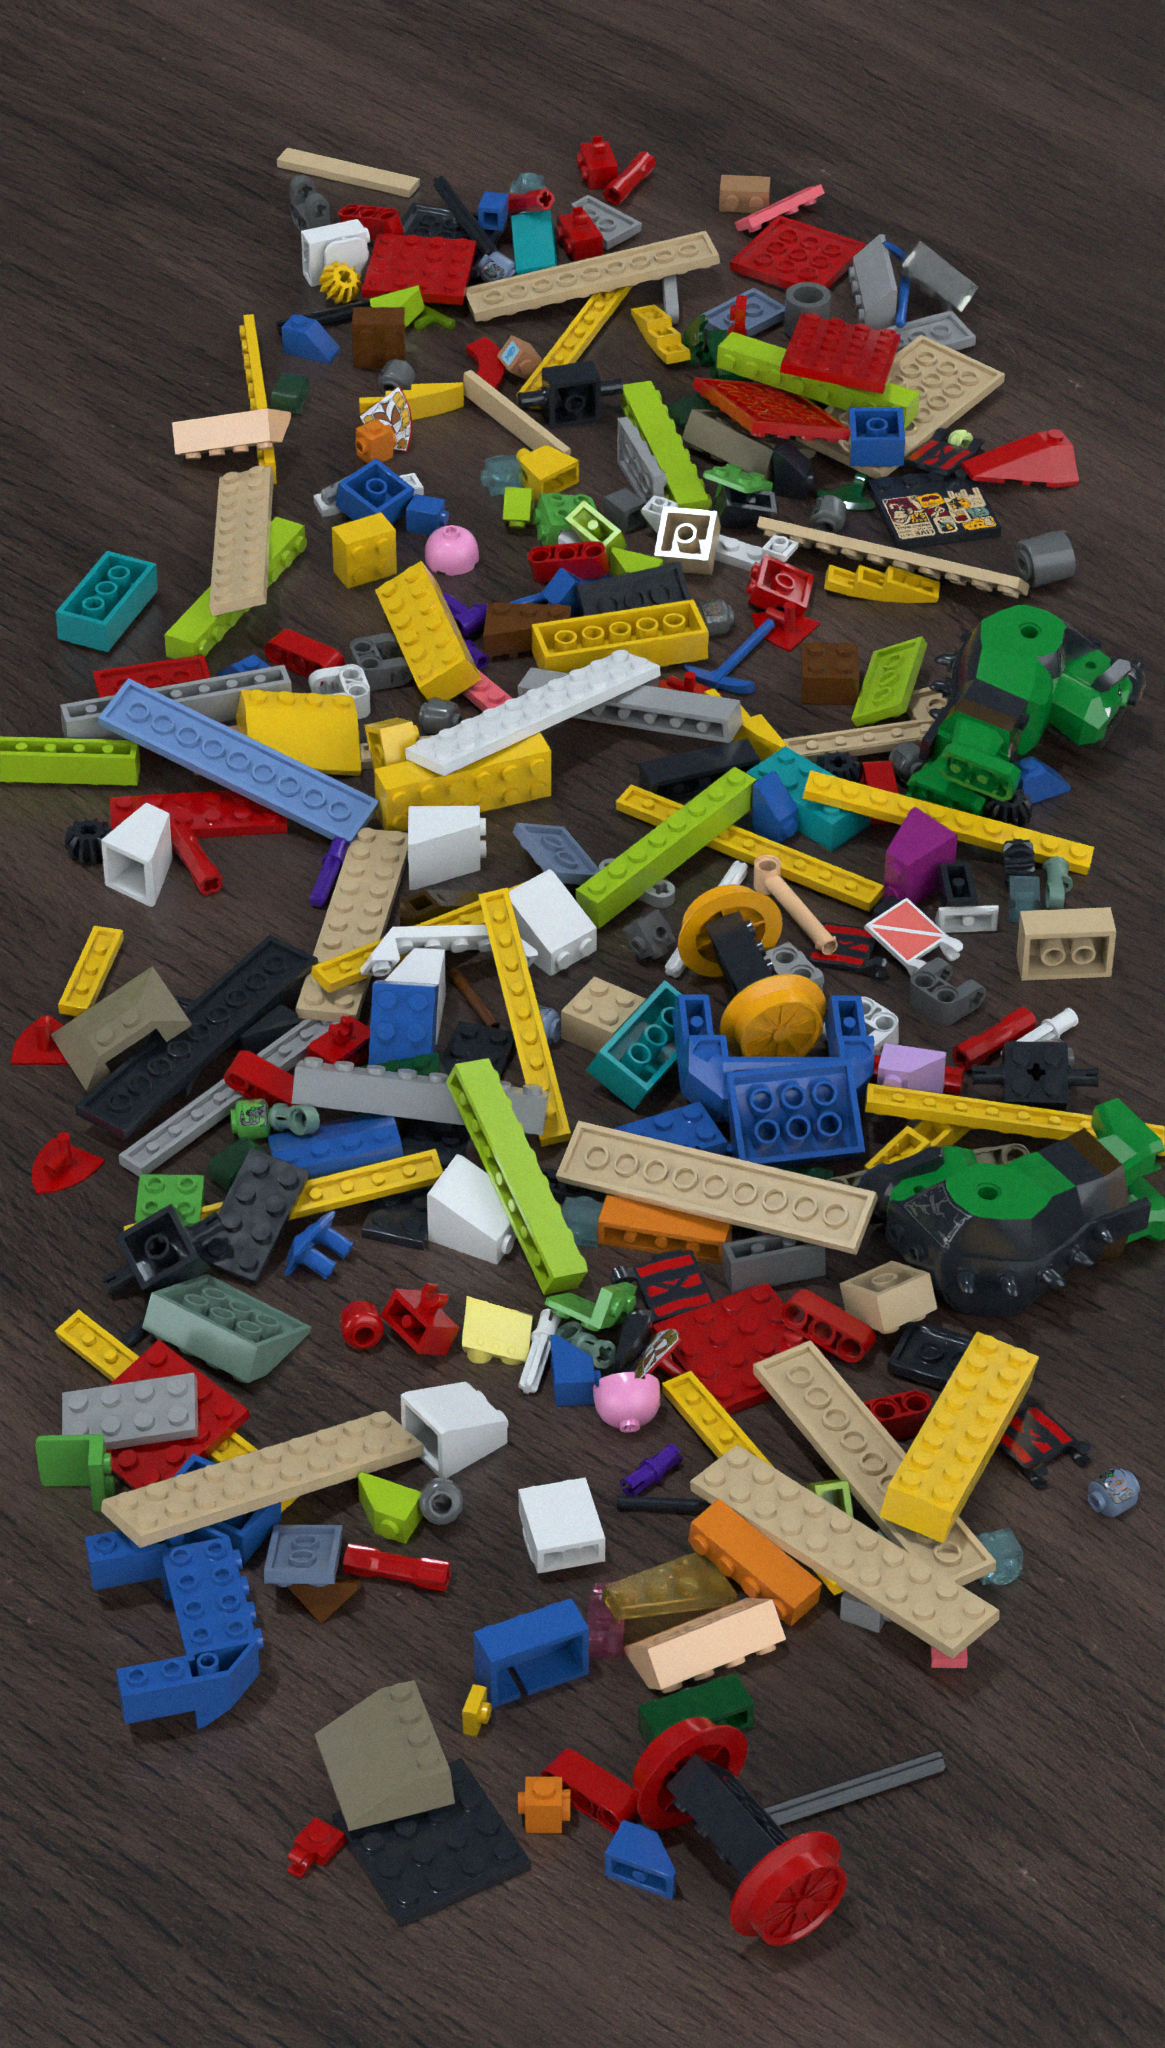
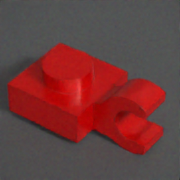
M737 295L736 305H731L730 321H735V323L728 328L727 336L731 332L747 336L745 327L747 296Z
M315 1817L293 1840L294 1848L287 1856V1860L293 1863L287 1868V1872L301 1878L314 1861L324 1866L345 1843V1833Z

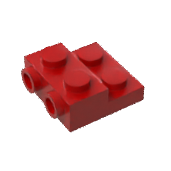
M764 554L760 563L755 562L750 570L749 577L751 579L745 589V594L749 595L748 602L765 610L769 607L776 608L777 605L784 608L786 602H793L796 605L795 613L803 616L807 609L814 575Z

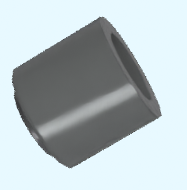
M802 282L794 284L787 289L785 293L784 330L790 338L793 335L800 314L815 313L820 318L830 320L831 293L825 286L818 283Z
M1055 530L1020 540L1015 546L1014 560L1016 570L1020 578L1030 585L1029 588H1036L1070 578L1075 574L1076 562L1070 540L1062 530Z

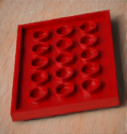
M815 313L800 314L783 357L780 373L883 394L900 344L901 335L896 334L892 329L883 328L876 330L863 323L852 325L845 323L844 320L839 318L828 320L820 318Z
M694 377L692 388L698 391L701 397L710 400V404L718 406L721 412L728 414L730 419L739 422L740 427L748 429L753 436L766 437V434H774V436L782 439H790V436H799L800 439L806 441L823 438L824 441L838 443L839 440H849L851 430L806 397L763 383Z

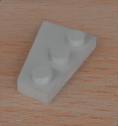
M586 195L571 204V213L572 208L582 206L583 211L587 212L603 235V247L606 250L641 232V222L590 195Z

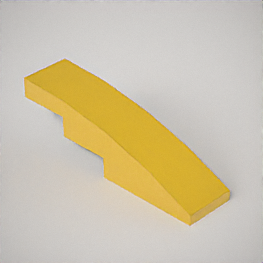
M655 304L631 309V315L640 332L663 362L672 364L691 360L690 350L681 343V333L672 327V320L668 314Z
M463 382L411 384V390H402L410 406L412 420L439 415L464 407ZM385 391V396H387L392 391ZM384 397L359 398L360 416Z
M829 565L824 589L851 597L896 603H936L939 599L940 588L939 581L888 565L885 573L862 565L858 566L856 573Z
M715 688L704 691V695L721 697ZM741 706L743 724L732 739L733 742L748 739L759 758L763 761L783 747H788L762 714L750 717Z
M922 1120L914 1129L907 1125L867 1162L864 1168L865 1170L871 1169L880 1163L890 1164L919 1153L930 1146H952L972 1128L953 1124L943 1125Z

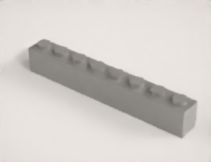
M285 665L151 688L217 722L236 719L241 690L259 689L262 691H288L292 693L291 680ZM115 695L60 705L64 738L126 739L98 725L99 715Z
M531 667L517 686L518 695L520 697L526 694L528 690L542 687L548 684L550 680L559 679L569 673ZM646 685L635 687L570 717L725 743L732 741L743 724L740 700Z
M305 1057L304 1061L300 1060L295 1066L292 1104L465 1125L446 1084L447 1074L430 1073L429 1076L417 1075V1071L412 1069H398V1072L385 1071L386 1068L380 1065H367V1068L354 1067V1063L349 1061H336L335 1064L323 1063V1059L317 1057ZM500 1081L506 1096L512 1102V1109L518 1122L523 1125L524 1133L543 1135L546 1127L549 1091H543L542 1087L538 1085L526 1084L523 1085V1088L511 1087L510 1082Z

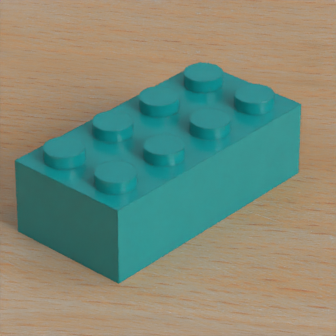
M106 551L56 611L58 639L108 652L158 591L156 563Z
M786 746L746 772L757 779V781L771 771L776 772L798 807L797 831L830 851H833L870 825L871 817L803 799L810 770L836 776Z
M665 980L603 1046L586 1070L633 1110L637 1108L677 1063L672 1013L678 994H682Z

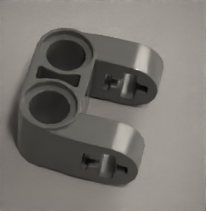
M296 176L290 184V211L297 228L301 232L331 225L328 201L322 194L316 193L315 185L308 176Z
M382 633L356 638L351 641L350 664L358 665L363 669L370 692L402 686L413 678L406 659L398 657L401 653V648L394 634Z
M937 957L911 975L908 1002L913 1009L934 1023L949 1026L976 1010L983 1003L987 991L984 986L972 979L957 988L949 984L948 981L952 976L953 967Z

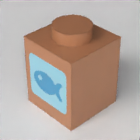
M512 335L497 355L510 373L526 380L530 378L542 361L530 343Z

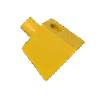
M544 445L532 452L522 448L516 454L518 480L525 488H532L537 500H539L540 493H559L579 483V460L549 445Z

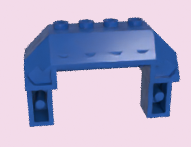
M678 994L672 1019L681 1095L692 1104L700 1101L711 1119L715 1122L729 1123L726 1073L852 1059L858 1101L865 1095L867 1085L870 1083L874 1073L875 1041L874 1036H867L861 996H830L824 1018L829 1057H729L726 1035H714L709 995Z
M208 1526L139 1548L121 1530L84 1537L87 1565L93 1591L160 1578L165 1600H172L186 1653V1656L116 1669L118 1697L124 1723L130 1724L193 1711L198 1729L206 1727L231 1709L260 1674L258 1650L264 1649L261 1629H254L253 1623L257 1622L253 1601L247 1602L246 1596H250L246 1575L240 1576L239 1570H243L239 1549L233 1550L230 1537Z

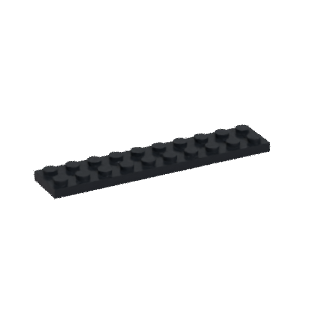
M272 935L267 936L183 1010L192 1026L168 1042L158 1032L75 1105L76 1115L126 1140L240 1038L241 1034L259 1021L306 978V975L311 972L312 966L318 964V958Z
M459 1021L441 1058L445 1074L449 1076L455 1064L489 1058L501 1080L516 1047L513 1032ZM413 1119L401 1144L404 1156L436 1149L444 1172L456 1154L466 1157L473 1141L465 1125ZM434 1184L375 1199L361 1228L362 1238L423 1251L428 1241L427 1194Z

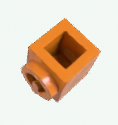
M376 419L356 428V455L366 463H370L374 459L384 462L393 458V447L396 446L397 440L390 424L385 426Z
M526 1777L525 1792L518 1791V1814H525V1833H562V1821H570V1789H562V1777Z

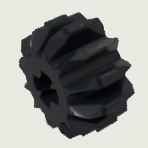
M838 750L835 753L825 752L824 756L817 757L816 765L838 778L860 783L863 771L861 763L858 762L857 756H850L849 751L845 753H839Z
M1024 789L1016 790L1010 800L1003 802L990 796H985V818L1025 828L1026 823L1030 822L1033 810L1031 808L1032 802L1030 795L1024 794Z
M85 817L83 822L74 821L73 826L67 827L66 840H64L65 849H67V854L71 856L73 861L80 860L81 864L86 862L95 864L97 860L103 861L101 840L113 831L109 827L108 822H99L98 818L88 820Z
M1013 839L1012 841H1005L1003 845L1004 882L1008 888L1025 889V887H1032L1035 883L1034 851L1030 840Z

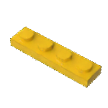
M100 926L93 927L58 1003L60 1014L79 1016L94 1006L124 940L123 930Z

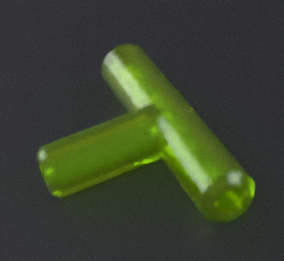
M424 305L425 309L420 313L423 316L414 321V327L417 330H421L434 321L448 329H452L455 326V320Z

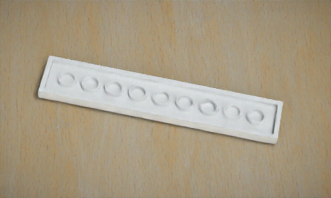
M626 650L614 651L608 657L594 660L586 667L572 670L568 675L550 680L548 684L537 689L528 690L526 694L520 697L509 699L496 708L487 709L474 718L465 719L452 728L443 729L430 738L418 740L416 744L405 748L406 759L445 776L661 676L660 665L652 663L646 658L630 654Z

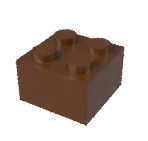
M353 307V368H383L388 361L393 359L405 361V307Z
M846 642L802 643L801 704L856 705L859 695L858 644Z

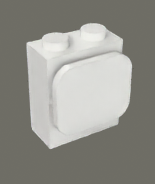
M358 219L301 231L303 275L311 287L320 285L318 281L323 269L335 261H338L340 264L346 261L348 267L355 266L354 272L361 274L360 281L365 279L370 262V254L367 249L370 235L368 229L364 228Z
M586 1477L518 1489L519 1515L523 1525V1537L529 1557L535 1564L537 1574L605 1561V1536Z

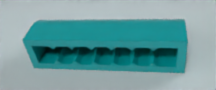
M550 209L511 216L517 275L558 266L556 239Z

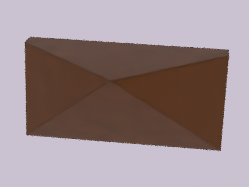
M335 1579V1584H328L323 1587H313L309 1584H292L288 1588L320 1623H323L362 1587V1580Z

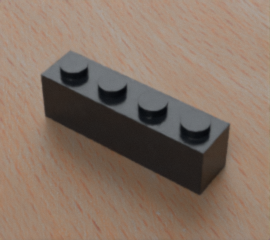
M743 739L639 763V786L644 790L672 801L689 798L700 794L733 767L746 773L760 763V758L749 740Z

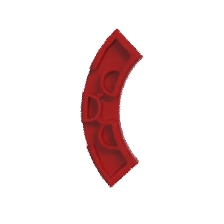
M485 336L467 345L466 354L476 362L478 366L477 375L498 391L499 385L504 381L505 366L497 356L500 349Z

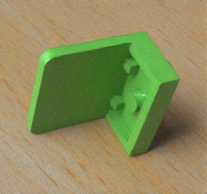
M728 463L724 467L714 466L713 469L706 470L703 474L704 478L718 483L716 498L723 485L743 493H753L761 490L771 492L773 486L772 482L764 480V475L755 472L741 471L742 467Z
M540 493L537 508H534L532 511V524L536 525L538 540H541L542 545H556L561 530H573L565 521V518L583 500L597 510L593 499L583 494L561 495L559 493Z
M140 1174L135 1223H139L170 1204L174 1205L184 1215L190 1226L199 1222L201 1219V1209L203 1206H206L204 1175Z
M623 1282L602 1287L596 1303L572 1293H563L547 1297L545 1305L553 1308L552 1313L559 1317L567 1319L574 1317L581 1321L580 1325L592 1331H599L600 1329L611 1328L625 1322L626 1315L631 1313L635 1307L636 1297L634 1294L637 1286Z
M104 1434L50 1435L36 1438L35 1447L41 1484L43 1486H90L93 1510L101 1511L102 1500L115 1495L114 1476H109L112 1472L111 1453H106Z

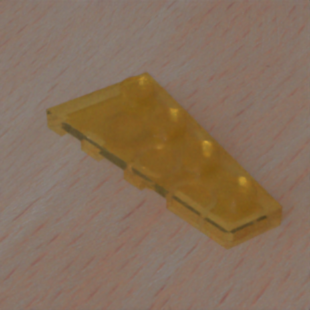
M693 1552L605 1585L601 1597L616 1620L725 1607L735 1603L738 1594L725 1575L718 1570L716 1564L705 1555Z

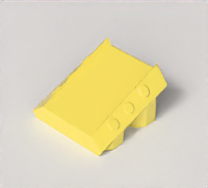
M467 1296L462 1336L463 1351L467 1352V1358L471 1362L479 1364L489 1362L492 1357L501 1359L507 1365L525 1363L531 1346L530 1336L532 1333L533 1315Z

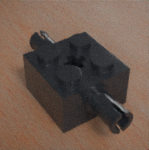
M593 360L542 368V387L540 390L519 392L518 404L520 409L542 406V413L550 429L600 422L601 397L623 394V390H621L623 389V383L620 377L601 381Z
M1005 1041L1000 1066L972 1065V1085H1000V1088H1002V1103L1065 1112L1068 1105V1089H1070V1086L1098 1088L1099 1076L1097 1074H1099L1098 1067L1071 1068L1068 1064V1042ZM1031 1073H1036L1040 1077L1039 1081H1033Z
M174 1205L166 1206L115 1236L127 1259V1264L108 1275H104L102 1279L104 1283H107L105 1286L114 1295L124 1287L138 1281L142 1291L150 1297L152 1292L195 1278L210 1269L200 1247L201 1243L226 1230L224 1224H221L222 1220L214 1211L208 1217L190 1226L184 1215Z

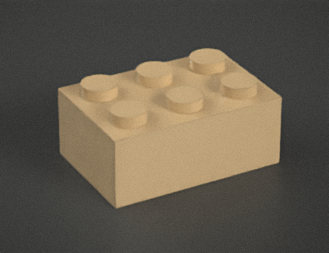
M1111 907L1020 911L1016 958L1021 981L1111 977L1116 928Z

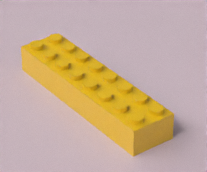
M976 1332L890 1481L879 1517L941 1543L945 1542L1027 1393L1039 1356L999 1341L992 1336Z

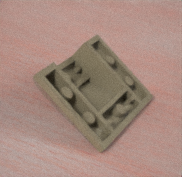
M152 966L52 1033L51 1037L89 1094L112 1074L106 1065V1062L156 1028L164 1040L168 1042L192 1026V1024Z

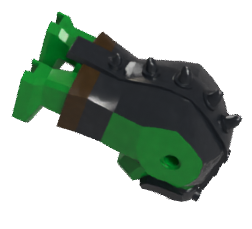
M1016 605L981 620L972 633L965 632L960 634V639L964 644L959 651H955L953 654H940L934 659L938 665L947 668V673L950 675L945 680L933 681L928 687L934 692L941 693L942 698H946V706L941 707V709L932 708L929 710V715L935 721L922 738L919 759L925 761L926 764L921 770L911 775L906 784L908 792L905 796L982 817L986 799L977 792L1002 802L1010 800L1018 788L1021 770L1012 763L1019 761L1022 756L1038 744L1048 723L1052 724L1077 745L1096 743L1103 739L1107 725L1119 708L1125 709L1127 705L1136 706L1145 689L1144 665L1137 660L1127 661L1115 656L1109 658L1100 651L1102 641L1081 634L1068 622L1046 610L1036 607Z
M1118 1098L1095 1106L1091 1126L1098 1138H1095L1083 1128L1044 1149L1026 1154L1001 1165L978 1163L974 1151L971 1149L953 1146H930L919 1153L890 1164H878L863 1174L858 1185L854 1186L876 1192L878 1200L873 1213L880 1219L887 1220L885 1239L913 1268L929 1272L933 1291L957 1312L966 1315L987 1317L1017 1316L1050 1287L1061 1288L1066 1285L1062 1275L1069 1268L1076 1266L1088 1268L1095 1261L1120 1258L1127 1243L1142 1237H1146L1154 1242L1165 1239V1198L1142 1177L1162 1168L1159 1163L1155 1164L1156 1154L1164 1152L1165 1148L1161 1138Z

